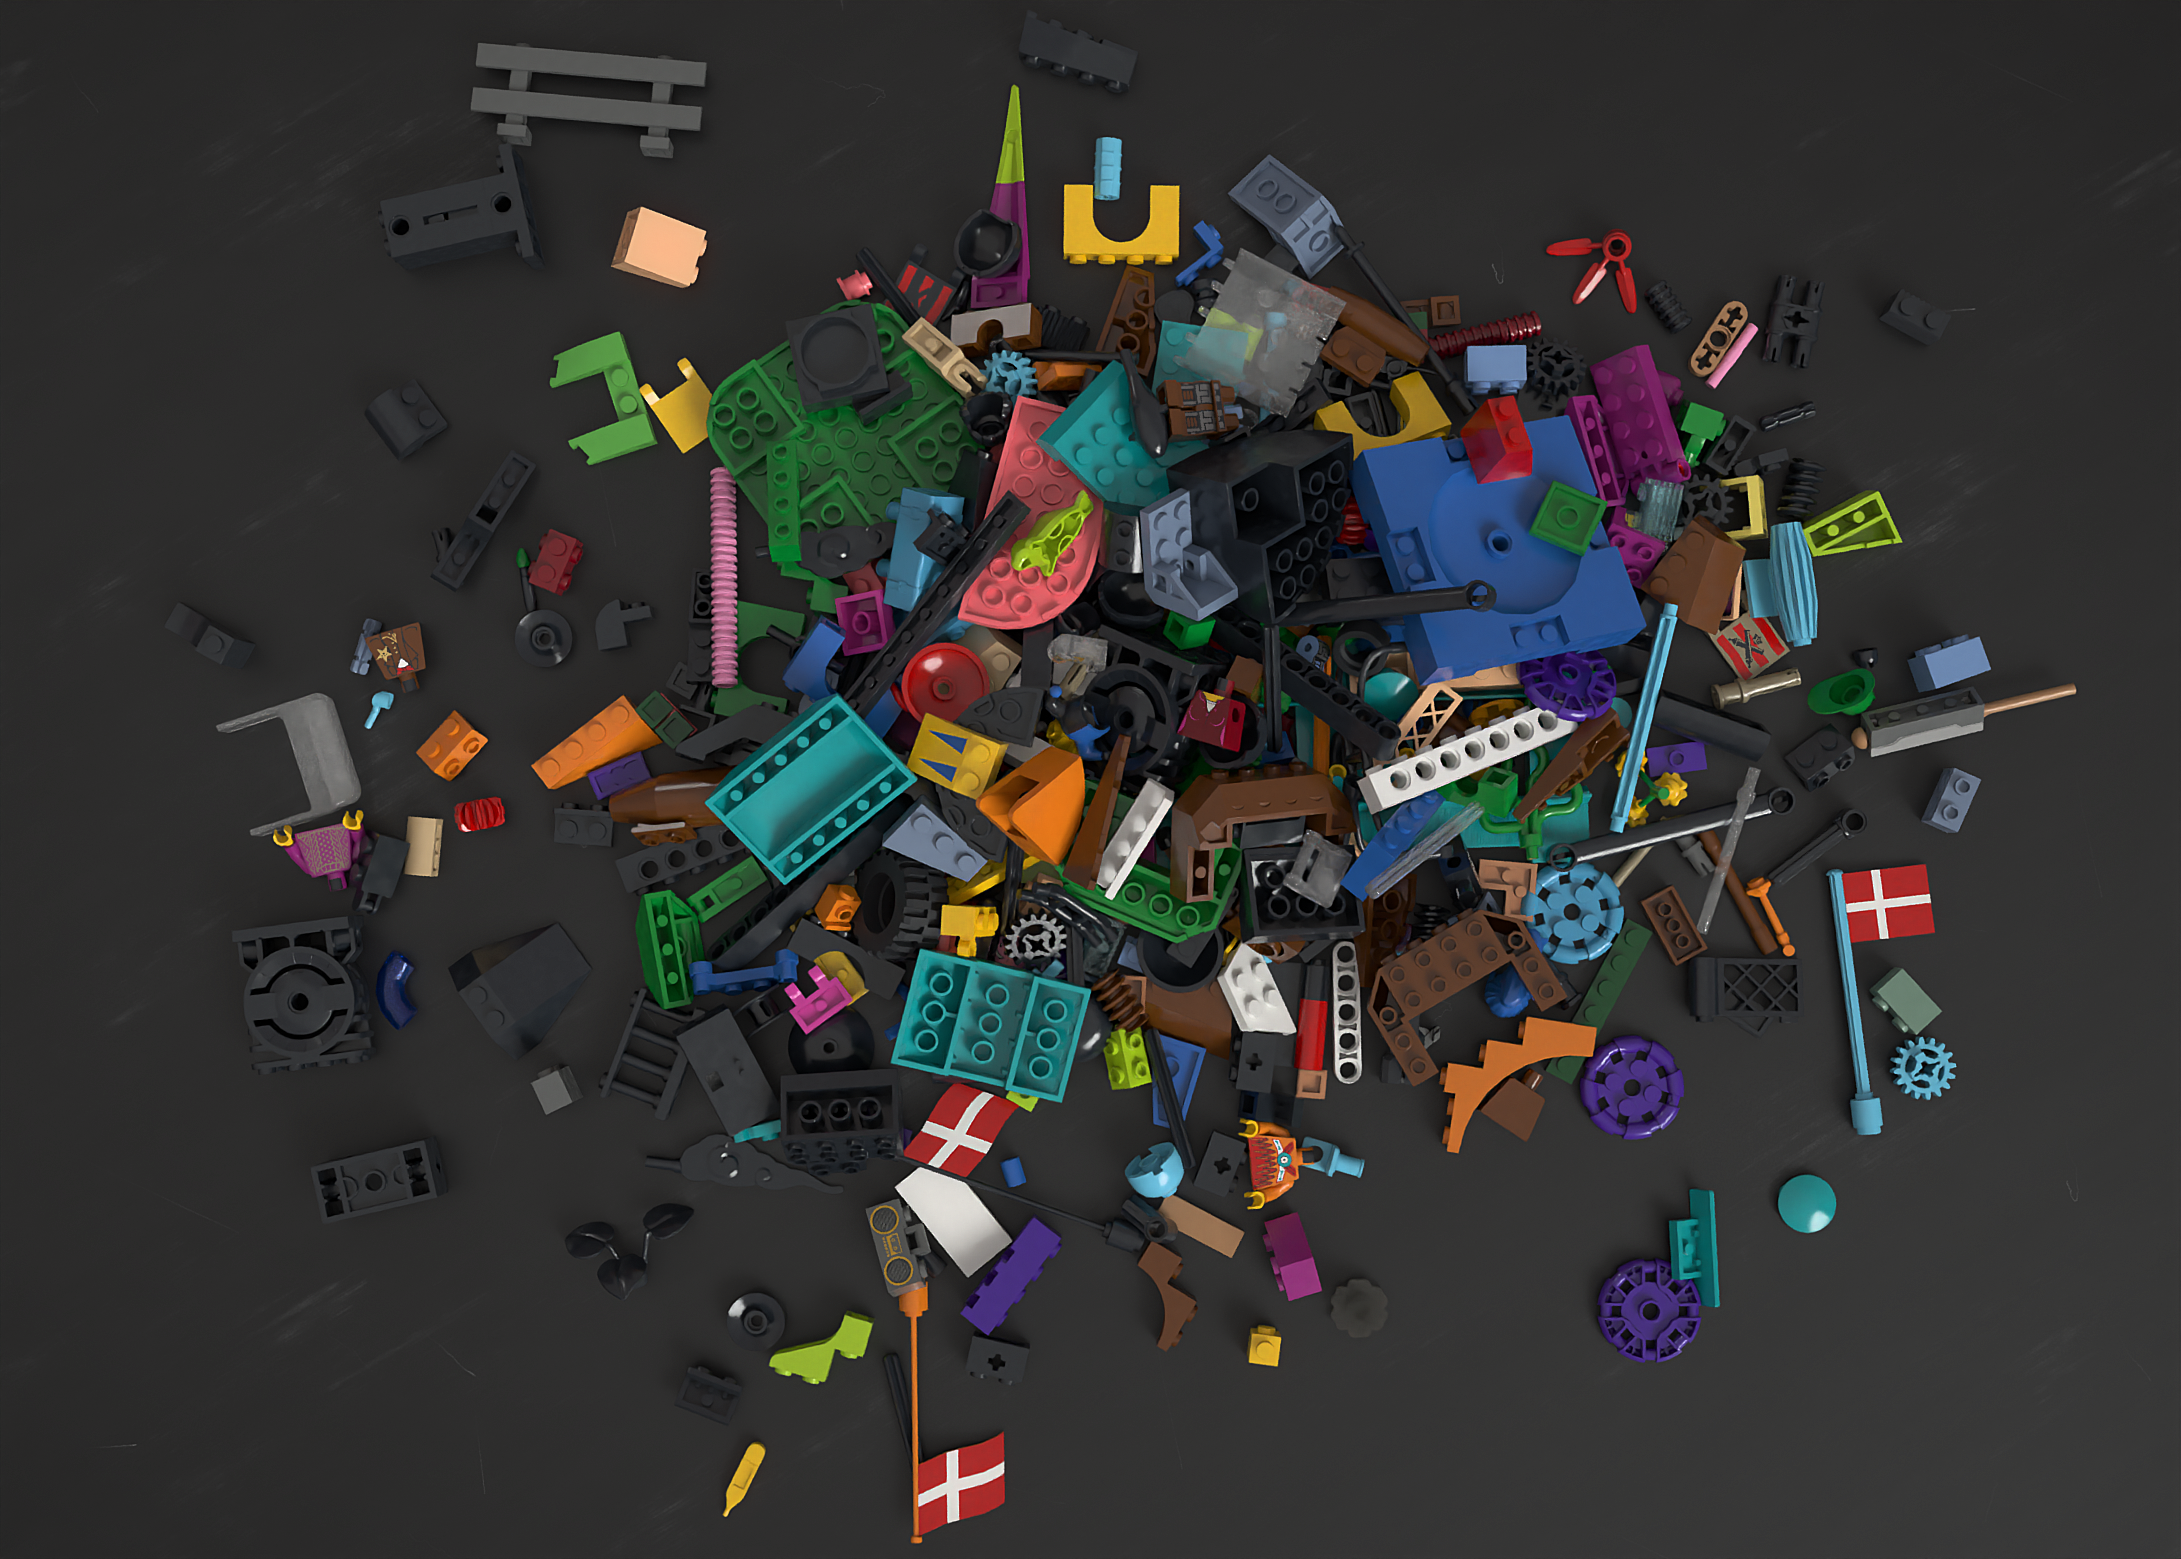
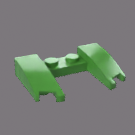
M620 331L584 343L554 356L553 360L558 361L556 378H550V386L552 388L604 372L619 422L568 441L574 450L579 446L589 456V459L586 461L589 465L658 444L643 396L639 391V383L624 336Z

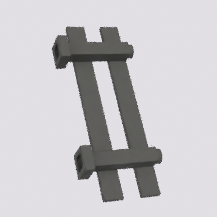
M478 43L477 67L511 70L509 90L473 87L471 111L506 114L505 124L498 123L497 135L503 144L531 146L532 134L526 125L527 116L649 127L648 136L641 135L640 148L644 156L673 158L674 147L670 138H668L669 128L700 131L702 107L673 105L672 95L674 84L705 87L707 63L675 60L673 57L665 55L658 56V58L533 48V46L526 43H517L516 46ZM532 72L653 82L652 101L650 103L530 92Z

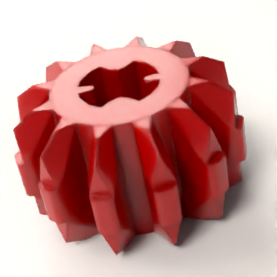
M1350 496L1342 511V514L1346 515L1340 537L1335 536V539L1340 544L1357 545L1364 543V538L1367 536L1365 528L1368 527V523L1364 524L1356 498Z
M498 797L462 802L454 807L455 822L458 825V829L462 832L502 825L505 822L504 805L501 803V798Z

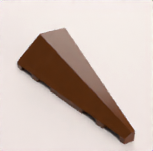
M1610 707L1603 715L1593 720L1588 717L1585 718L1512 812V815L1521 824L1525 823L1526 818L1536 808L1541 811L1547 807L1545 801L1554 794L1562 796L1587 778L1603 760L1609 762L1614 756L1612 752L1620 746L1628 748L1631 738L1630 732L1621 725L1618 713Z
M1122 733L1118 736L1062 874V877L1094 891L1097 884L1109 827L1112 823L1132 737Z

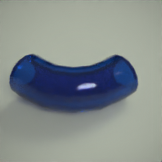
M393 950L378 972L375 993L380 1011L390 1024L400 1031L418 1012V1009L407 999L405 992L406 980L416 967L403 954Z

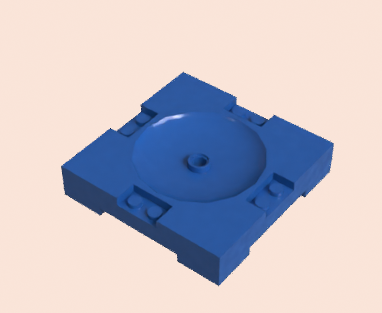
M1569 415L1524 422L1533 448L1532 474L1526 477L1478 485L1462 438L1443 441L1441 437L1362 450L1354 460V470H1349L1348 478L1364 524L1370 523L1394 593L1465 586L1473 580H1483L1491 584L1496 590L1497 598L1494 606L1489 611L1483 613L1472 609L1402 616L1406 627L1401 632L1420 686L1472 676L1479 670L1572 651L1578 654L1626 644L1647 626L1618 546H1610L1601 520L1584 557L1529 535V530L1553 480L1592 496L1598 493ZM1479 586L1472 595H1487V589L1484 586ZM1472 602V603H1473L1474 606H1479V605L1483 604L1484 602Z

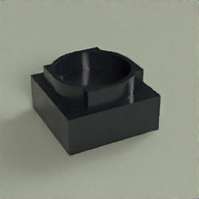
M871 303L785 322L802 406L807 414L878 399L891 392Z

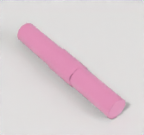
M1749 323L1721 359V362L1705 382L1709 388L1715 389L1742 354L1744 348L1758 331L1754 324Z

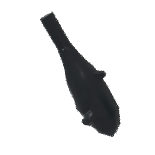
M1123 349L1119 354L1129 386V415L1134 430L1128 439L1130 442L1137 441L1152 459L1160 458L1165 454L1168 446V429L1164 414L1169 409L1168 405L1159 404L1155 395L1146 386L1141 376L1138 375L1131 350Z

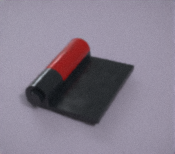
M1310 959L1309 964L1283 962L1279 965L1275 962L1267 964L1297 1032L1289 1035L1273 1032V1034L1278 1035L1274 1061L1276 1066L1322 1071L1332 970L1331 966H1326L1327 960ZM1252 1053L1251 1058H1246V1063H1258V1058L1254 1057Z

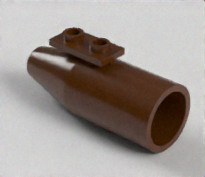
M737 765L663 773L615 792L609 799L611 817L616 822L638 825V827L632 828L631 833L642 844L647 846H657L659 843L664 842L684 843L686 840L697 839V833L693 828L725 825L704 802L726 775Z

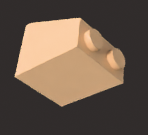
M639 207L627 212L611 267L680 288L688 287L690 283L693 284L698 275L699 268L696 267L698 257L702 256L706 249L707 240L704 239L706 231L647 208Z

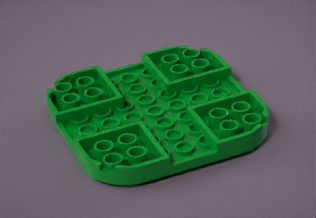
M860 300L844 301L829 307L820 314L869 303L860 302ZM871 303L887 376L898 370L905 382L909 381L912 385L913 397L866 426L863 425L851 405L806 413L802 406L789 339L759 360L753 359L731 374L714 392L709 403L710 406L706 420L711 446L722 465L767 526L766 442L796 440L799 456L801 532L816 533L841 526L870 527L880 522L897 523L896 520H890L886 517V508L890 502H898L900 504L903 487L929 488L948 492L964 449L974 452L977 451V448L985 450V446L978 445L971 438L967 426L959 416L960 406L964 402L958 392H954L951 386L939 374L927 365L923 357L903 341L902 336L910 328L896 312L885 305Z

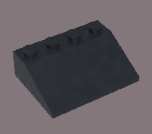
M1355 845L1243 849L1239 903L1242 944L1350 939L1365 932L1362 901L1340 884L1356 861Z

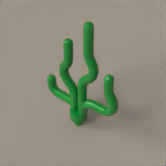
M1528 697L1524 700V707L1529 706L1530 710L1536 708V705ZM1544 745L1533 749L1538 757V765L1526 781L1525 795L1549 766L1550 757ZM1510 758L1502 761L1499 769L1511 772L1513 759ZM1578 783L1570 789L1572 796L1569 802L1549 805L1541 811L1536 808L1523 824L1518 821L1492 822L1489 813L1477 810L1479 823L1485 831L1492 834L1518 832L1520 849H1526L1527 860L1538 859V848L1543 846L1541 827L1544 820L1548 817L1575 812L1583 801L1581 784ZM1517 796V803H1516L1515 806L1513 807L1514 810H1515L1516 807L1519 805V803L1522 801L1518 796Z

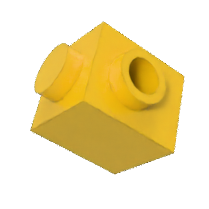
M1259 1325L1258 1329L1250 1328L1247 1350L1249 1363L1278 1366L1281 1344L1279 1331H1275L1274 1327Z

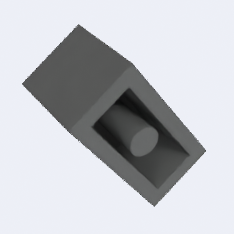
M559 1064L538 1073L539 1079L531 1083L546 1115L583 1098L569 1066L560 1069Z

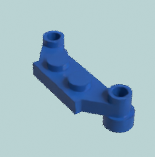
M783 949L775 952L776 965L719 974H713L711 962L697 961L689 964V977L693 979L695 995H707L711 991L721 992V994L725 993L728 996L740 995L742 991L753 989L757 992H764L778 983L797 981L796 965L799 964L798 954L788 949Z

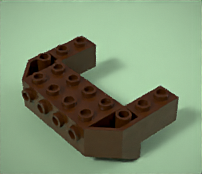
M1291 761L1289 766L1264 764L1262 769L1244 766L1233 772L1225 769H1213L1211 774L1199 775L1172 806L1170 894L1186 903L1213 900L1215 849L1232 847L1234 823L1306 815L1300 847L1343 845L1344 834L1357 832L1349 800L1324 773L1308 767L1307 763L1303 761Z
M1470 907L1456 915L1458 921L1448 926L1445 922L1432 929L1431 937L1424 941L1419 937L1405 945L1407 951L1397 956L1394 952L1380 960L1382 965L1376 968L1366 1009L1413 1087L1439 1073L1409 1023V1020L1497 968L1510 962L1536 1007L1541 1012L1568 997L1522 920L1481 909L1473 911Z

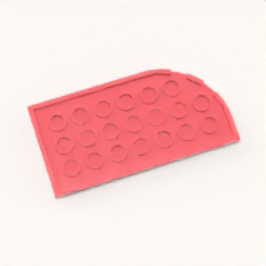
M1017 396L984 520L1008 490L1016 494L1032 510L963 595L958 620L996 629L1011 630L1033 627L1065 611L1086 587L1099 550L1103 502L1061 460L1055 462L1035 442L1067 408ZM1084 490L1092 501L1094 510L1084 519L1082 527L1073 542L1058 557L1053 574L1049 577L1044 576L1039 566L1022 571L1012 568L1011 548L1015 542L1026 538L1034 524L1045 514L1053 510L1072 506L1079 492Z

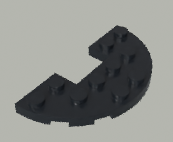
M1012 687L987 694L970 704L953 723L1001 742L1007 741L1032 748L1046 690L1034 687ZM935 782L936 792L939 794L943 808L942 812L952 830L967 843L969 848L978 854L1002 863L1009 837L977 809L975 799Z

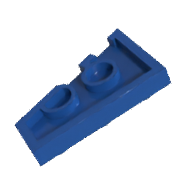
M1159 1034L1185 1121L1206 1048ZM1152 1068L1153 1124L1170 1129Z

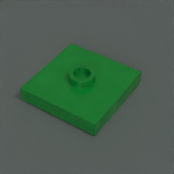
M1553 480L1529 530V535L1584 557L1608 502Z

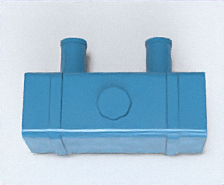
M903 487L900 504L898 502H890L888 504L886 517L890 520H896L897 524L890 561L888 559H881L876 566L877 575L887 578L883 603L911 612L943 573L946 567L918 551L913 542L933 523L927 514L930 508L939 513L942 511L946 512L953 518L956 524L962 522L965 497L937 489Z

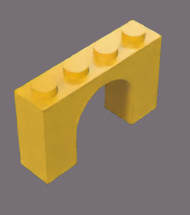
M1064 185V260H1069L1072 264H1085L1087 260H1098L1100 264H1114L1115 260H1127V264L1132 265L1143 264L1144 260H1155V263L1159 265L1172 264V261H1178L1179 186L1151 185L1150 220L1147 228L1139 237L1132 241L1115 242L1104 237L1094 224L1093 185Z
M1416 371L1392 382L1389 398L1406 425L1400 433L1389 437H1376L1364 432L1357 426L1342 401L1317 410L1313 428L1315 430L1353 434L1355 460L1362 450L1441 437L1445 441L1448 439L1452 423L1419 371Z

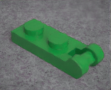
M752 855L687 898L686 901L690 907L694 906L699 914L697 918L703 924L766 882L768 878ZM707 896H710L715 903L710 908L703 901Z

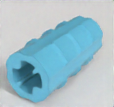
M1110 137L1096 139L1095 167L1093 168L1095 170L1093 182L1094 198L1119 199L1120 171L1122 170V141L1120 139Z

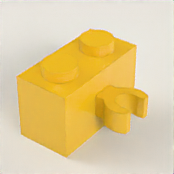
M942 905L940 935L960 936L957 947L958 956L970 957L976 955L975 937L995 936V931L999 925L996 907Z

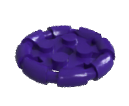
M1598 650L1578 654L1572 651L1516 663L1517 679L1520 685H1524V693L1528 699L1542 711L1549 710L1556 714V718L1562 720L1582 722L1587 717L1591 720L1598 718L1611 707L1613 703L1612 698L1616 696L1617 685L1613 670L1608 668L1606 658ZM1562 671L1569 673L1572 679L1564 676ZM1553 696L1563 700L1562 703L1553 700Z
M1637 1035L1613 1038V1042L1606 1046L1603 1044L1593 1052V1057H1589L1584 1065L1586 1067L1583 1078H1580V1096L1583 1107L1586 1106L1591 1114L1589 1118L1592 1122L1609 1135L1615 1133L1621 1135L1622 1139L1628 1140L1650 1137L1652 1132L1658 1129L1661 1131L1673 1121L1680 1109L1678 1108L1680 1097L1684 1096V1080L1681 1069H1677L1673 1061L1675 1059L1674 1056L1663 1045L1654 1040L1649 1042L1643 1040L1642 1036ZM1638 1050L1646 1052L1644 1061L1635 1059ZM1618 1052L1622 1059L1612 1063L1610 1056ZM1663 1066L1667 1074L1659 1078L1655 1069ZM1597 1071L1606 1073L1603 1084L1594 1082ZM1629 1079H1635L1639 1085V1089L1634 1095H1627L1624 1091V1084ZM1661 1091L1669 1093L1666 1104L1658 1102L1662 1096ZM1604 1097L1608 1105L1601 1109L1597 1100ZM1650 1111L1654 1119L1645 1123L1641 1115ZM1619 1113L1627 1116L1625 1124L1617 1122Z
M1644 1258L1636 1259L1617 1268L1618 1272L1611 1279L1608 1278L1605 1281L1597 1305H1600V1315H1598L1599 1326L1607 1342H1612L1617 1347V1352L1624 1357L1645 1363V1360H1654L1655 1363L1663 1362L1679 1355L1682 1352L1681 1349L1688 1342L1691 1344L1701 1323V1316H1699L1701 1300L1691 1279H1672L1671 1263L1662 1259L1654 1258V1261H1644ZM1645 1273H1654L1655 1282L1645 1280ZM1628 1280L1633 1286L1624 1293L1619 1287ZM1673 1281L1679 1286L1675 1293L1667 1288ZM1654 1303L1658 1309L1656 1316L1651 1319L1645 1318L1643 1316L1644 1306ZM1612 1306H1619L1621 1316H1612ZM1679 1306H1687V1315L1679 1316ZM1627 1328L1633 1335L1625 1340L1621 1334ZM1676 1329L1680 1334L1671 1341L1667 1336ZM1646 1340H1655L1654 1348H1646Z

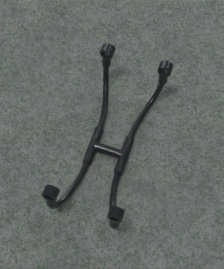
M1405 641L1390 642L1389 645L1381 646L1375 650L1359 651L1357 654H1353L1356 657L1365 659L1360 669L1357 685V696L1365 701L1366 676L1374 659L1388 652L1390 654L1408 653ZM1337 667L1335 680L1342 685L1344 671ZM1341 735L1344 764L1347 771L1346 776H1358L1357 764H1362L1363 778L1366 777L1365 771L1374 767L1373 757L1360 749V752L1355 753L1353 743ZM1357 801L1354 816L1357 832L1354 833L1358 849L1362 853L1366 846L1361 834L1359 803ZM1379 812L1372 814L1376 830L1379 832L1383 824ZM1453 846L1406 850L1400 854L1394 863L1454 857Z

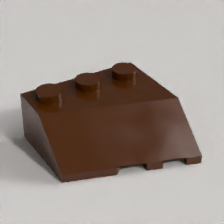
M1219 973L1204 987L1188 993L1165 991L1154 985L1146 977L1145 1013H1148L1150 1018L1144 1023L1143 1028L1146 1030L1157 1028L1161 1035L1206 1048L1207 1053L1229 1060L1232 1010L1218 982L1217 976Z

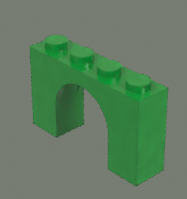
M737 600L735 609H737L738 614L735 617L738 619V623L735 626H737L738 631L735 635H737L738 640L735 643L738 645V649L735 652L738 654V658L735 661L738 662V667L735 670L738 671V676L735 679L738 680V685L732 688H719L718 691H713L710 707L714 708V714L731 717L754 704L761 705L762 702H767L778 706L777 712L787 715L790 700L757 693L746 686L740 675V659L745 649L753 642L765 638L774 639L766 634L771 624L794 637L804 635L807 616L802 613Z

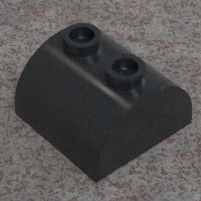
M1104 501L1098 555L1099 564L1119 572H1144L1140 510L1145 508L1144 506Z

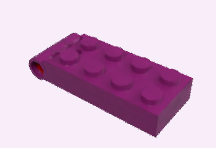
M1648 344L1634 346L1589 366L1627 480H1630L1631 490L1634 495L1642 498L1690 479L1691 469L1685 459Z

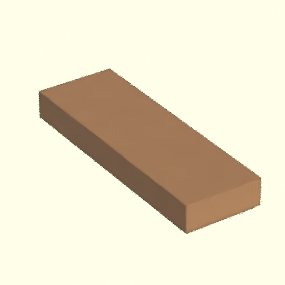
M1175 1194L1164 1198L1158 1209L1166 1218L1173 1220L1177 1224L1179 1231L1232 1258L1245 1231Z

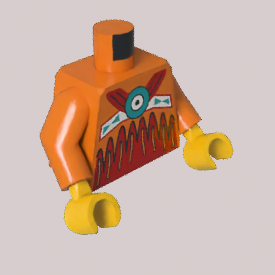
M1242 1118L1240 1123L1247 1124V1129L1243 1133L1239 1132V1135L1247 1137L1251 1185L1253 1190H1258L1246 1192L1244 1197H1253L1254 1199L1253 1204L1247 1207L1248 1209H1260L1264 1203L1277 1199L1293 1186L1294 1180L1299 1179L1298 1166L1314 1164L1313 1147L1296 1148L1295 1137L1290 1135L1288 1129L1277 1123Z

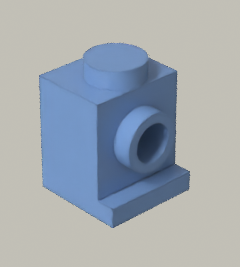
M1128 935L1117 963L1143 973L1137 959V939Z

